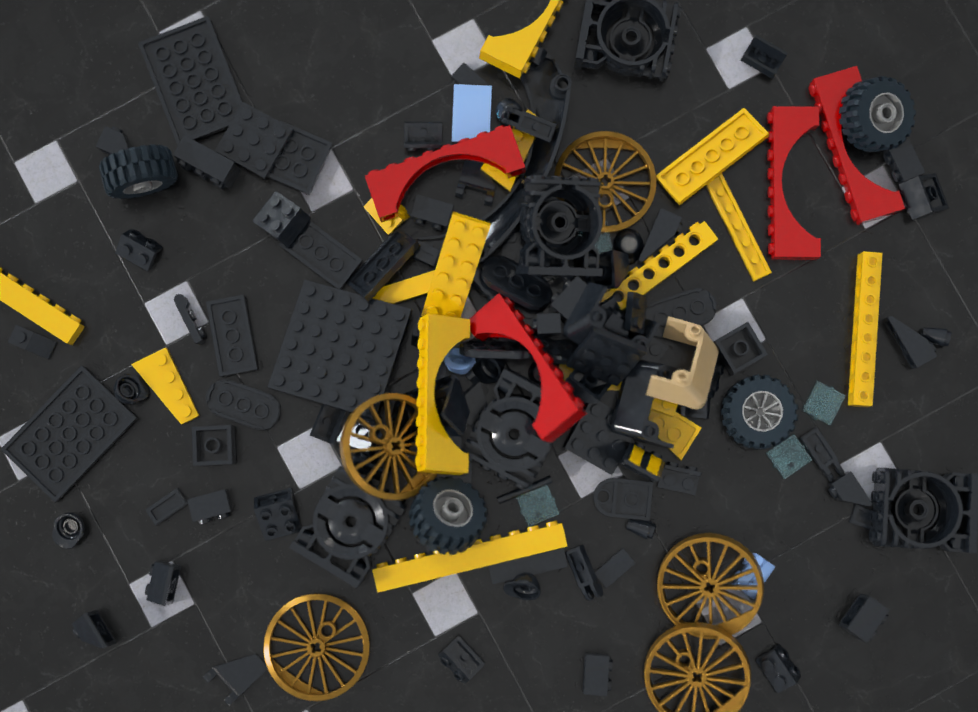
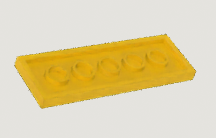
M743 108L658 173L656 180L681 205L769 137V133Z
M453 212L421 317L427 314L461 318L491 223Z

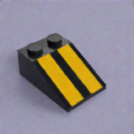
M636 441L634 444L630 443L619 464L651 482H658L665 461L661 459L663 456L654 451L651 453L645 451V446Z

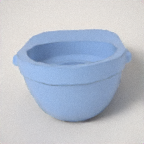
M459 348L451 349L444 359V363L449 371L456 374H467L473 365L476 364L475 358L461 355Z

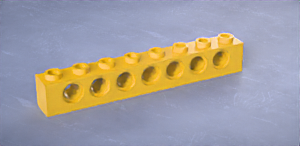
M705 221L701 224L696 222L689 228V233L686 235L681 233L674 239L675 243L670 247L666 244L659 250L660 254L655 258L652 255L643 262L645 265L640 269L638 267L632 269L628 273L630 276L623 280L618 288L606 291L600 303L613 296L614 293H620L623 300L617 303L623 311L626 309L627 292L645 295L718 240L717 236ZM689 238H697L698 245H691ZM675 248H680L683 251L682 257L674 254ZM659 260H666L668 262V267H660ZM646 270L651 271L653 278L646 279L643 272ZM629 282L637 283L638 289L635 291L628 288Z
M863 251L857 258L848 406H873L882 253Z

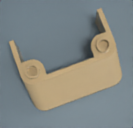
M668 316L663 337L697 347L691 371L677 370L673 373L671 380L652 375L646 395L689 408L701 409L704 407L708 397L719 349L700 325Z

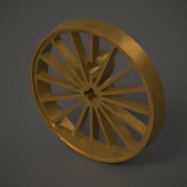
M599 131L586 134L572 142L565 149L556 165L554 176H560L561 169L564 167L587 178H599V182L606 178V181L609 182L607 186L603 184V186L599 187V194H602L603 197H608L610 200L608 205H602L599 201V206H602L601 233L618 232L636 223L647 212L655 196L656 173L651 158L640 144L620 133ZM593 149H604L603 172ZM607 149H618L609 171L606 172ZM576 150H590L598 173ZM621 150L635 151L633 155L611 174ZM573 153L594 176L564 162ZM636 155H639L643 160L645 166L614 177ZM643 170L648 171L649 182L617 181ZM616 185L649 186L648 198L645 199ZM616 191L645 204L636 213ZM613 195L634 217L622 223ZM556 197L557 199H559V200H561V201H564V200H565V199H563V198ZM612 206L619 224L605 226L606 210Z
M399 393L377 395L359 405L348 417L340 439L341 459L350 479L367 494L387 500L406 499L417 495L423 486L428 487L427 482L434 480L437 473L416 472L411 478L401 460L402 458L417 471L416 464L403 453L417 456V452L404 449V447L416 446V443L404 444V441L418 434V430L401 439L418 416L417 399ZM389 400L400 401L393 431ZM384 401L386 426L382 424L373 407V404L376 402ZM405 404H408L416 411L398 434ZM367 408L377 424L373 427L360 417L361 413ZM356 420L369 430V437L352 432ZM376 429H380L382 433L380 439L375 436ZM350 437L359 438L381 446L350 450ZM382 449V451L358 465H353L350 453ZM382 455L363 480L356 469ZM385 460L379 487L376 490L367 483ZM390 461L394 494L383 492ZM396 462L408 482L401 491H399Z
M703 533L685 538L671 548L660 566L657 588L661 606L668 618L676 626L687 623L681 618L703 596L704 599L694 622H698L707 597H709V624L713 625V597L724 621L715 626L734 635L744 629L758 612L764 594V579L756 558L744 545L728 536ZM707 542V558H699L693 544ZM710 542H717L725 546L712 575ZM687 546L690 547L696 560L693 567L678 554L680 550ZM730 546L738 551L740 555L716 577L727 547ZM673 557H676L698 579L671 569L667 565ZM742 557H745L752 567L720 580ZM703 563L707 566L708 570L701 572L697 569V565ZM665 571L696 584H664ZM752 572L755 573L757 585H722ZM707 582H709L711 585L714 584L713 589H711L710 586L706 587ZM664 589L697 590L668 601ZM723 589L757 590L758 593L756 601L752 602ZM699 594L679 615L670 606ZM722 595L752 606V609L741 614ZM717 597L737 616L727 620ZM700 631L686 632L700 638ZM703 633L704 639H717L718 637L711 633Z
M325 594L304 595L285 604L272 618L264 639L265 662L273 679L289 694L309 701L332 699L349 690L361 677L369 657L368 632L360 615L345 601ZM310 600H324L317 633ZM305 601L307 602L313 636L294 609L295 605ZM328 601L341 607L332 622H324ZM289 609L309 638L281 620V617ZM343 609H345L354 620L337 631L334 623ZM356 622L362 635L326 643ZM277 623L306 642L274 637L273 632ZM323 626H331L333 629L332 635L326 636L322 631ZM363 639V653L327 647ZM272 640L307 646L278 654H272L271 651ZM320 643L319 647L321 650L314 651L312 644ZM327 650L361 656L362 660L358 670ZM308 651L285 668L273 659L274 657ZM310 654L297 676L287 671L288 668ZM326 655L355 673L346 684L343 682ZM314 656L309 684L300 680L299 677ZM317 657L325 693L312 687ZM322 658L341 684L340 688L331 692L328 691Z
M690 622L672 627L656 639L645 660L644 678L649 698L659 712H673L664 704L687 686L689 688L675 712L680 711L693 687L692 712H695L698 687L706 712H710L702 686L719 706L713 712H738L748 696L751 683V668L743 647L730 633L712 624ZM700 631L697 664L686 632ZM703 633L714 634L718 637L701 665ZM683 634L687 649L678 650L670 638ZM720 639H724L732 646V648L706 666ZM665 642L676 653V661L658 652V649ZM734 651L738 653L742 661L741 663L710 670ZM686 655L690 658V661L682 663L679 658ZM657 656L684 672L651 668L653 657ZM742 667L745 671L744 680L711 676ZM694 672H696L697 674L701 673V677H694ZM650 673L680 676L682 678L652 685ZM712 681L744 686L739 692L733 694ZM685 682L662 700L658 698L654 691L655 689ZM708 685L729 696L730 699L722 704Z

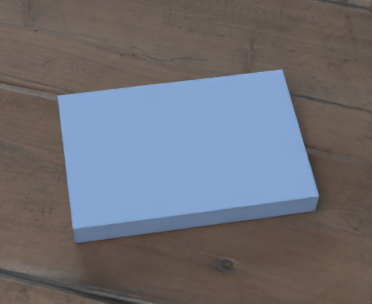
M454 84L452 142H459L464 138L471 139L477 137V134L484 131L490 132L492 86Z

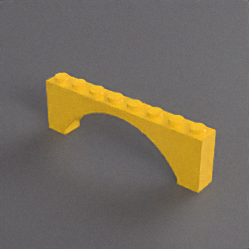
M550 0L541 16L522 30L503 36L492 37L488 35L480 50L479 59L518 78L523 73L526 74L531 65L529 63L531 57L535 58L539 50L537 46L539 42L543 43L547 35L546 29L548 26L551 27L556 18L554 14L556 11L560 12L564 1Z
M427 314L421 317L418 322L420 338L417 345L419 349L417 387L419 392L416 401L418 407L416 419L418 435L416 437L417 456L415 464L417 472L463 475L469 473V453H464L458 448L444 430L436 411L434 387L436 375L444 357L458 342L470 338V319Z

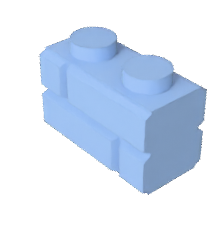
M753 553L761 568L765 583L775 566L757 553ZM746 558L743 561L745 566L741 571L737 570L735 574L752 568ZM752 572L733 580L734 582L732 583V585H757L755 573ZM740 590L752 599L758 593L757 590Z

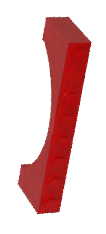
M854 66L814 78L810 83L809 92L815 98V107H819V114L822 119L821 128L827 134V146L830 150L832 149L834 155L833 164L836 168L838 167L840 173L838 176L841 185H844L846 191L844 193L847 203H850L852 209L850 211L852 220L856 221L857 225L899 213L905 209L899 191L893 192L885 189L860 173L853 165L844 147L842 124L839 121L841 119L839 109L843 105L841 101L843 97L847 96L846 92L849 88H852L855 83L862 81L858 67Z
M773 106L767 114V123L770 124L769 137H767V142H770V149H768L767 153L770 168H768L767 176L768 179H771V187H768V198H771V205L768 206V217H771V224L768 225V235L771 236L768 254H771V260H817L821 257V238H815L808 233L790 212L783 194L782 172L787 155L796 141L808 131L816 130L819 126V107Z
M501 125L496 127L494 131L481 132L477 134V137L461 139L459 143L454 145H444L440 150L434 152L433 150L426 151L420 157H409L402 163H392L386 166L385 169L370 171L368 175H365V179L381 223L399 217L398 210L412 183L425 171L440 163L460 159L479 161L499 169L507 175V178L526 173L511 126Z
M498 293L469 318L470 331L474 337L482 341L486 338L495 337L518 341L532 354L540 372L542 387L539 412L532 426L542 440L551 444L587 414L583 409L584 404L572 393L574 391L573 387L563 380L564 374L558 367L555 368L553 358L550 354L544 352L542 349L544 345L538 338L534 337V331L531 326L525 324L523 314L514 308V301Z

